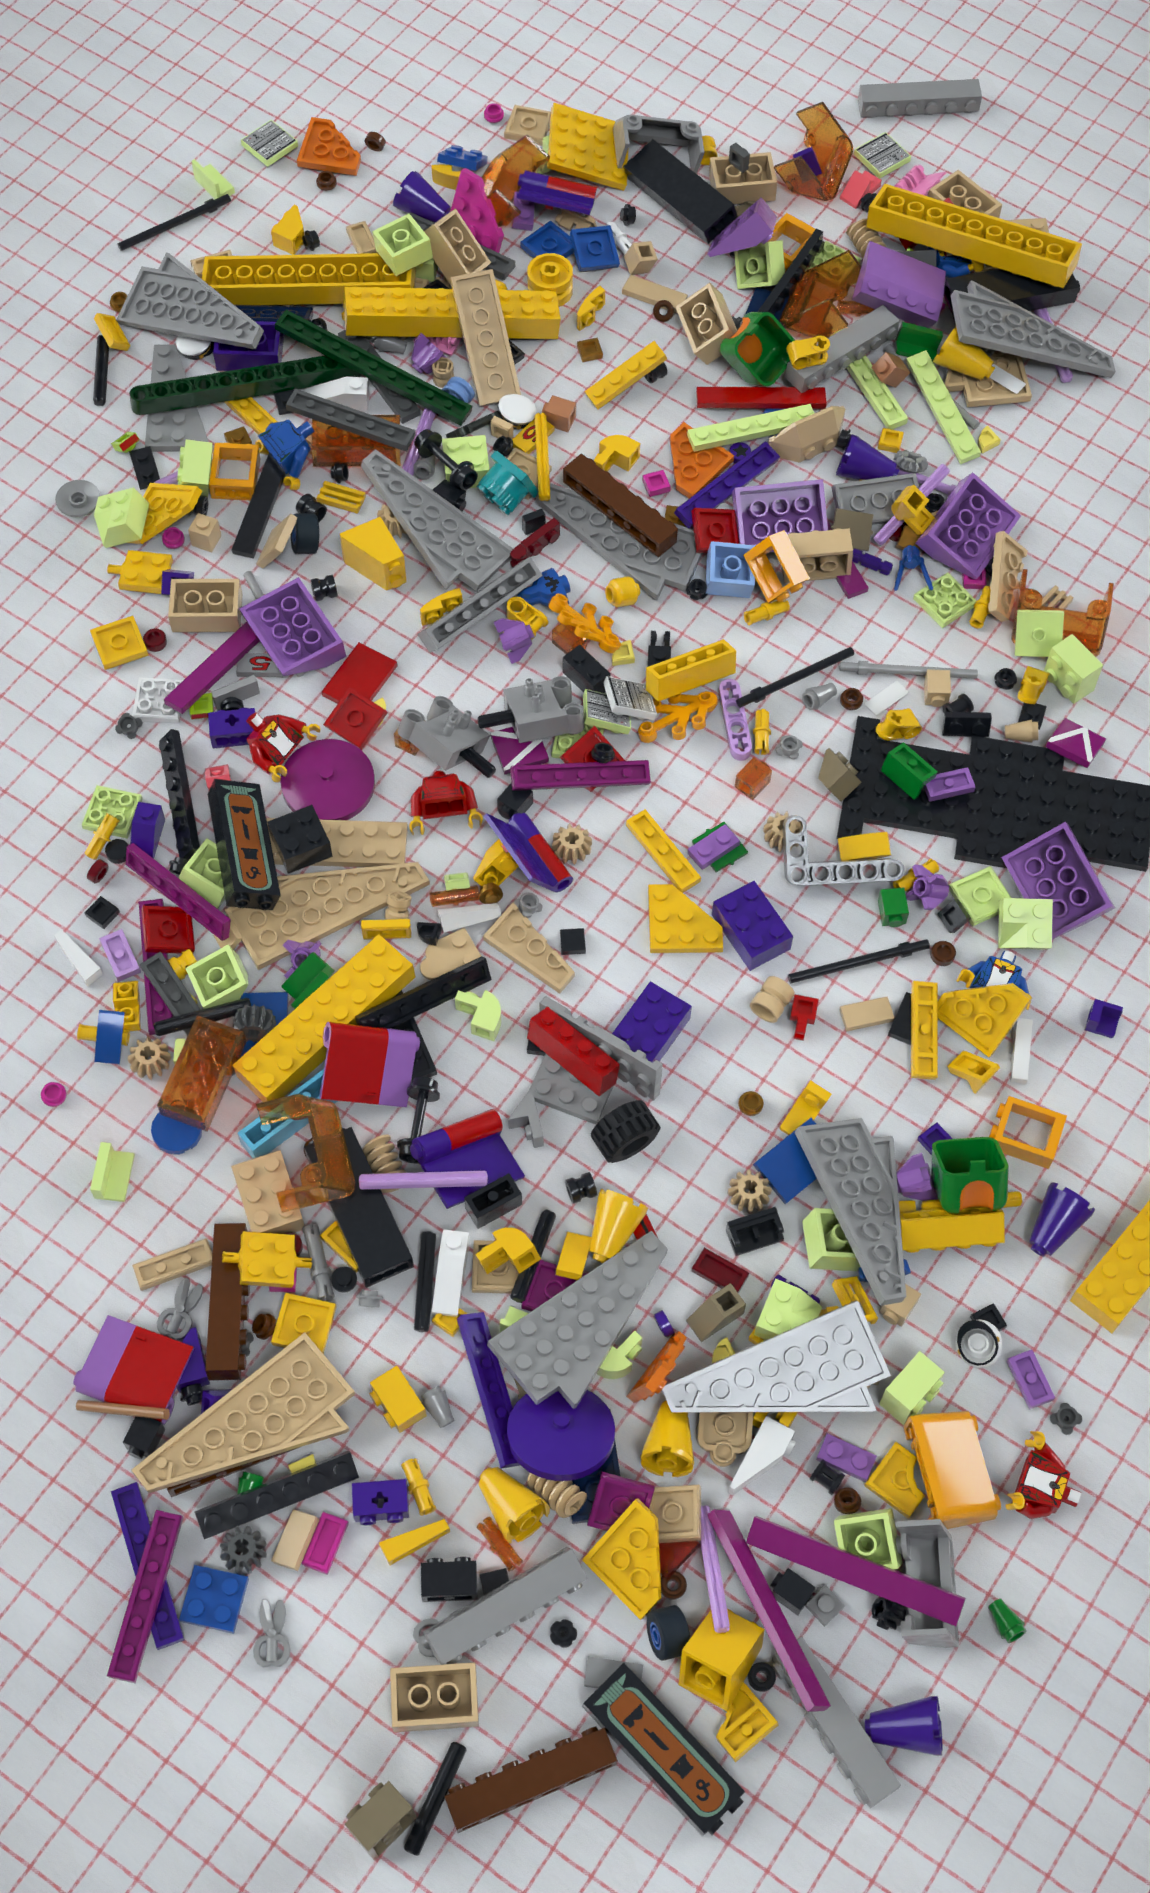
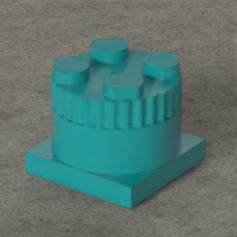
M495 451L490 456L495 464L476 486L492 504L495 502L499 506L498 508L506 515L513 512L527 494L533 498L538 495V489L529 476L498 451Z

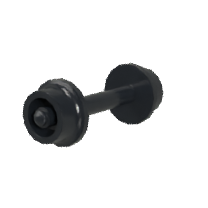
M429 429L420 432L414 442V446L418 449V454L422 458L435 455L452 471L450 483L453 487H459L462 490L472 487L478 477V473L474 470V465L470 461H464L458 465L441 450L442 436L438 432H432Z
M428 1077L414 1078L412 1085L407 1089V1095L417 1100L411 1137L397 1141V1147L399 1148V1158L408 1163L419 1164L418 1160L413 1158L410 1146L414 1138L421 1136L427 1102H435L440 1099L438 1082Z

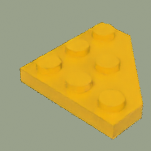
M150 483L143 495L150 504L142 539L128 543L144 544L191 512L197 504L202 490L198 486Z
M673 884L648 885L650 953L723 952V929L717 921Z
M1014 983L947 991L938 1000V1019L986 1056L991 1057L1030 1003L1032 997Z
M638 1498L633 1501L582 1561L642 1620L661 1599L658 1518Z

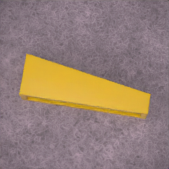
M445 1519L378 1543L391 1566L450 1533V1528Z

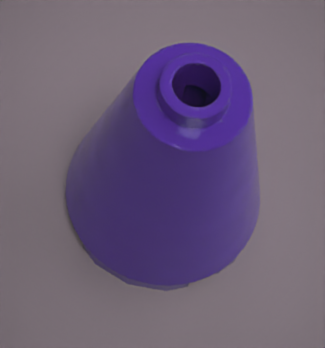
M412 171L406 176L400 185L402 187L400 194L396 192L393 200V206L398 210L406 213L411 212L433 223L447 215L451 210L448 203L416 171Z
M853 434L848 441L847 448L836 471V475L839 477L856 480L897 476L899 473V469H896L897 464Z
M1051 1182L1046 1190L1029 1243L1032 1245L1031 1250L1042 1257L1046 1254L1051 1256L1095 1211L1094 1207L1088 1209L1090 1203L1082 1196L1067 1187L1063 1191L1057 1189L1058 1183Z
M929 1696L871 1712L870 1719H865V1732L871 1737L872 1742L876 1744L942 1756V1725L940 1715L938 1714V1711H940L938 1696Z

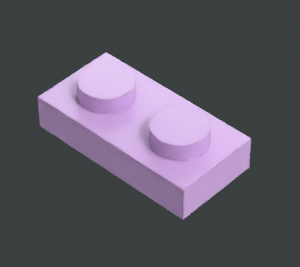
M122 929L99 938L118 982L141 973Z

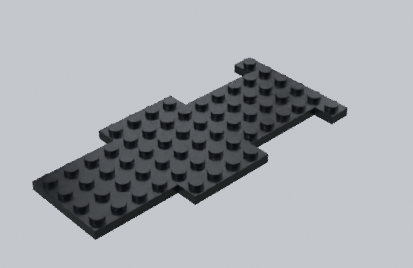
M863 716L857 717L850 764L858 771L856 776L862 783L843 800L836 839L862 834L863 823L955 838L957 841L954 859L1007 868L1001 857L1066 822L1089 862L1147 871L1150 853V785L1063 771L1064 756L1048 748L973 735L969 754L906 744L938 771L937 774L968 767L975 784L974 792L929 802L923 787L918 798L914 800L881 771L888 752L901 743L877 739L876 726L880 723V719Z

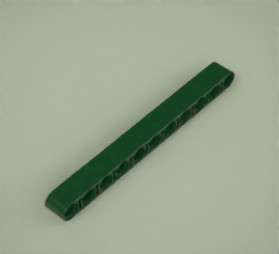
M324 355L133 387L129 395L132 411L137 415H146L274 394L293 389H305L346 376L361 377L362 374Z

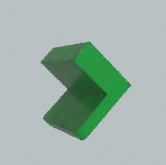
M902 322L895 338L896 354L910 357L927 350L933 362L943 338V332Z
M904 742L888 752L881 771L914 800L918 798L923 786L933 780L938 773Z
M311 952L282 985V988L295 999L291 1004L294 1009L325 983L335 971L314 952Z

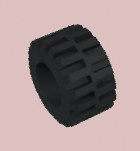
M642 1100L625 1103L605 1115L591 1131V1138L608 1163H615L626 1160L647 1147L656 1138L661 1127Z

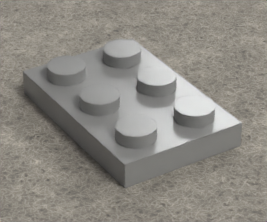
M545 1054L529 1091H533L535 1102L596 1125L614 1086L601 1096H598L550 1056Z

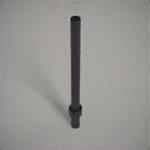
M226 194L215 200L213 198L204 202L205 204L117 243L120 251H123L202 214L217 211L218 207L231 202V198Z
M849 647L765 687H757L751 690L750 694L737 699L736 703L739 708L752 702L758 703L771 693L853 656L854 650L852 647Z
M928 939L913 943H900L898 947L788 974V980L791 984L898 956L902 958L912 956L913 952L929 949L930 944Z

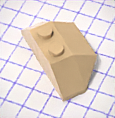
M830 406L798 420L783 429L777 436L774 435L769 438L768 444L781 459L798 463L806 459H812L824 451H830L837 445L846 409L844 406Z

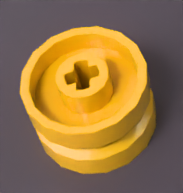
M555 253L538 255L530 261L527 267L528 290L556 291L559 307L569 302L573 295V267L570 261L564 256Z

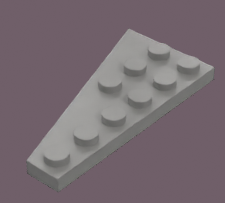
M154 345L151 383L187 378L176 345ZM197 406L152 413L147 416L145 447L151 446L152 452L180 451L181 447H185L186 439L209 442Z
M545 996L539 1003L540 1011L549 1007L620 1064L618 1077L623 1082H630L635 1086L636 1091L645 1098L648 1096L654 1101L659 1096L663 1063L657 1060L653 1063L648 1061L644 1052L637 1050V1052L631 1051L625 1041L597 1025L594 1029L587 1024V1019L581 1016L578 1018L572 1017L568 1008Z

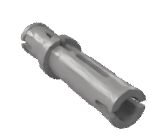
M309 1224L304 1226L302 1231L309 1258H312L311 1279L315 1281L318 1300L325 1301L324 1297H326L327 1301H330L335 1297L330 1281L331 1269L327 1268L319 1226L312 1224L313 1229H311Z

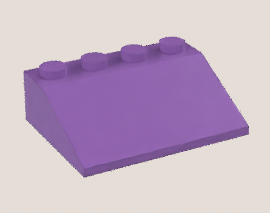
M761 197L712 240L707 254L709 257L754 247L760 242L765 244L773 237L772 234L774 233L773 230L775 229L777 216Z
M869 241L852 300L873 309L884 305L893 315L901 320L931 328L938 321L943 304L946 271Z
M972 472L959 481L934 516V520L916 541V544L931 558L976 580L994 556L996 533L1005 531L1009 534L1021 515Z
M823 479L737 487L732 491L739 544L756 546L768 536L785 530L786 534L828 530Z
M299 577L239 608L241 614L283 676L325 668L346 657L343 641Z
M1066 822L1001 857L1024 899H1053L1052 940L1115 909L1105 888Z

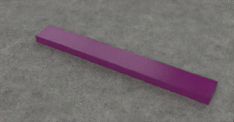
M713 1509L707 1514L803 1705L808 1712L825 1711L831 1705L730 1510Z
M758 1516L754 1517L746 1543L948 1624L954 1626L958 1624L965 1597Z

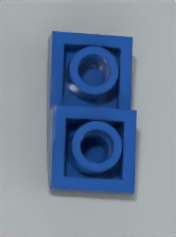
M99 1010L94 1062L120 1064L125 1012Z

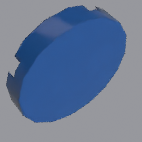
M172 1105L164 1108L156 1115L152 1121L151 1134L160 1150L168 1154L179 1155L185 1153L190 1148L193 1149L198 1144L203 1128L199 1116L193 1109L185 1105Z

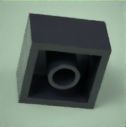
M313 805L268 821L270 836L288 874L333 857L330 841Z

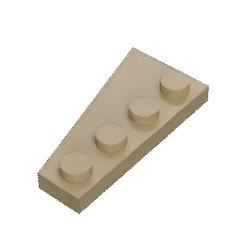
M1005 531L997 532L995 536L990 602L988 604L989 613L1001 622L1010 618L1015 600L1013 590L1018 589L1019 581L1017 576L1024 567L1021 561L1023 557L1027 556L1028 552Z
M514 902L483 935V941L559 994L575 977V972L556 950L549 946L547 940L535 930L529 919L520 913Z

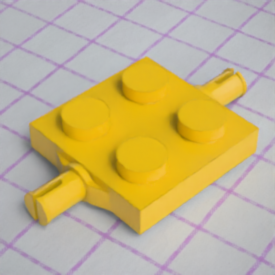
M128 550L124 563L122 565L108 564L107 573L120 574L119 590L161 594L162 571L171 570L173 558L170 554Z
M243 1231L239 1252L223 1251L222 1263H238L240 1285L292 1288L296 1267L311 1269L312 1258L296 1256L294 1250L295 1235Z

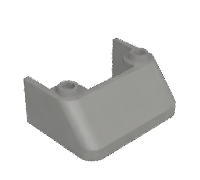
M626 115L617 119L613 127L618 168L622 169L629 147V140L650 142L654 139L657 143L688 146L690 167L697 174L705 153L701 128L697 123Z
M940 1519L895 1521L896 1528L901 1535L896 1537L898 1554L902 1553L905 1559L906 1575L956 1594L953 1542L951 1534ZM908 1608V1615H906L905 1621H901V1636L908 1644L944 1648L959 1646L958 1624L954 1626Z

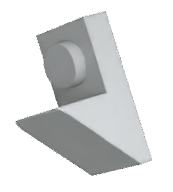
M529 1091L509 1117L508 1126L509 1129L524 1126L527 1140H532L533 1147L537 1148L544 1146V1138L533 1091Z

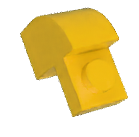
M624 435L608 436L600 441L599 453L595 457L594 462L604 471H609L614 464L629 472L640 457V443Z
M915 485L905 487L891 506L892 513L898 521L904 520L917 535L923 534L935 518L925 508L929 499Z
M510 1227L492 1232L496 1241L486 1245L475 1254L487 1275L508 1260L519 1274L541 1260L535 1246L527 1235L519 1229Z

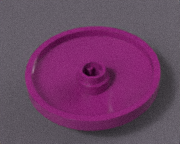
M337 739L317 740L300 747L288 758L284 765L287 769L286 777L281 774V790L288 807L294 812L313 805L319 820H349L368 805L375 788L374 770L367 755L355 745Z

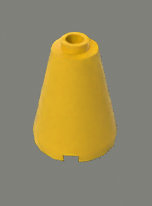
M956 326L942 345L940 353L933 360V363L979 380H983L984 377L989 379L995 369L992 366L994 361L979 346L959 342Z
M601 1189L598 1195L589 1252L593 1254L592 1259L604 1263L619 1253L646 1215L648 1207L642 1203L637 1207L633 1205L634 1199L611 1190H606L605 1192L604 1189Z
M667 1401L661 1403L640 1455L641 1465L648 1472L663 1476L664 1472H671L672 1477H681L688 1475L693 1470L694 1455L688 1412H671Z
M489 1467L481 1473L478 1485L504 1539L508 1543L512 1544L513 1539L521 1542L541 1527L542 1523L539 1520L543 1515L548 1517L550 1512V1506L544 1499L499 1467Z

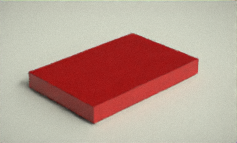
M358 642L321 691L322 696L338 704L350 687L372 701L397 668V661Z

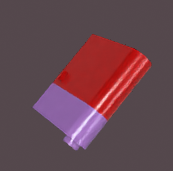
M327 1022L323 1032V1044L327 1048L320 1099L407 1107L409 1097L407 1089L411 1084L415 1053L420 1047V1039L414 1031Z
M108 1315L82 1370L76 1373L73 1384L76 1386V1392L102 1402L169 1409L171 1416L174 1408L173 1394L195 1348ZM168 1418L167 1420H163V1419H154V1420H157V1421L161 1422V1423L164 1425V1424L167 1423V1421L169 1420V1418Z

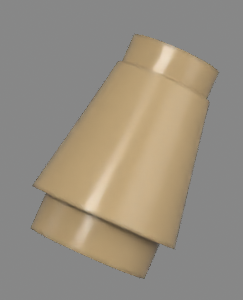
M1027 720L1005 725V739L1031 743L1033 740H1038V722Z

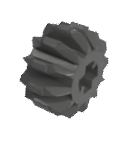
M255 1004L253 1006L244 1005L243 1008L237 1009L233 1019V1031L236 1032L237 1037L244 1038L245 1042L248 1040L254 1043L260 1041L276 1026L272 1010L265 1009V1006L258 1007Z
M246 1526L244 1533L241 1532L239 1527H236V1535L234 1537L230 1533L225 1535L229 1543L223 1542L220 1544V1548L225 1551L220 1555L222 1561H227L225 1566L228 1570L235 1567L236 1574L240 1575L243 1567H245L247 1573L251 1574L252 1564L258 1568L262 1566L257 1558H266L267 1553L261 1549L267 1544L265 1540H259L261 1537L259 1531H255L252 1534L250 1526ZM247 1545V1548L249 1550L248 1553L244 1555L243 1552H241L240 1555L238 1549L241 1546L246 1548Z

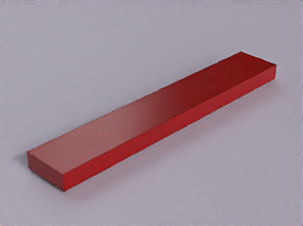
M795 387L696 388L697 408L788 409L811 404L812 409H826L827 405L825 387H814L803 393Z

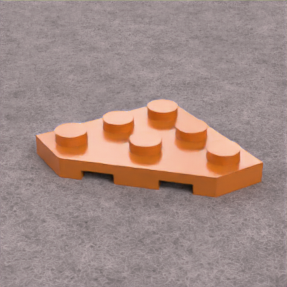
M311 117L297 158V167L357 176L361 163V155L358 151L350 146V142L342 132L339 133L332 120Z
M683 422L670 434V447L676 490L690 499L714 481L734 461V455L721 446L694 452L687 437V431L693 428Z
M677 1331L669 1338L628 1393L627 1398L633 1403L641 1399L645 1401L648 1397H652L655 1393L658 1394L667 1383V1380L664 1378L674 1369L676 1358L685 1348L683 1345L687 1338L685 1335Z

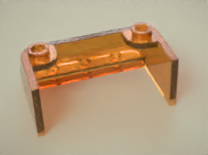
M820 102L797 111L796 115L807 129L804 136V144L807 148L812 146L818 158L822 174L816 176L801 156L774 166V169L792 193L829 201L836 197L853 154V144L824 102Z
M528 135L498 154L489 163L482 176L485 184L483 189L487 199L491 200L496 213L494 217L498 227L507 226L512 219L521 213L512 203L514 192H518L521 188L518 186L520 173L524 174L525 170L535 172L550 157Z
M847 250L805 271L800 282L797 281L793 293L789 297L780 318V322L786 329L809 337L825 336L828 338L831 334L848 327L847 321L833 302L843 300L848 295L850 286L857 283L861 265L852 252Z
M1023 569L1016 594L1011 632L1012 642L1015 644L1017 610L1064 611L1062 640L1073 634L1097 657L1101 653L1111 612L1114 583H1109L1103 600L1090 602L1087 613L1042 606V595L1037 590L1025 588L1028 570Z
M295 1094L256 1104L262 1125L286 1119L301 1120L308 1118L318 1162L309 1164L302 1169L300 1173L302 1186L276 1192L282 1213L344 1198L354 1192L356 1187L338 1109L334 1103Z

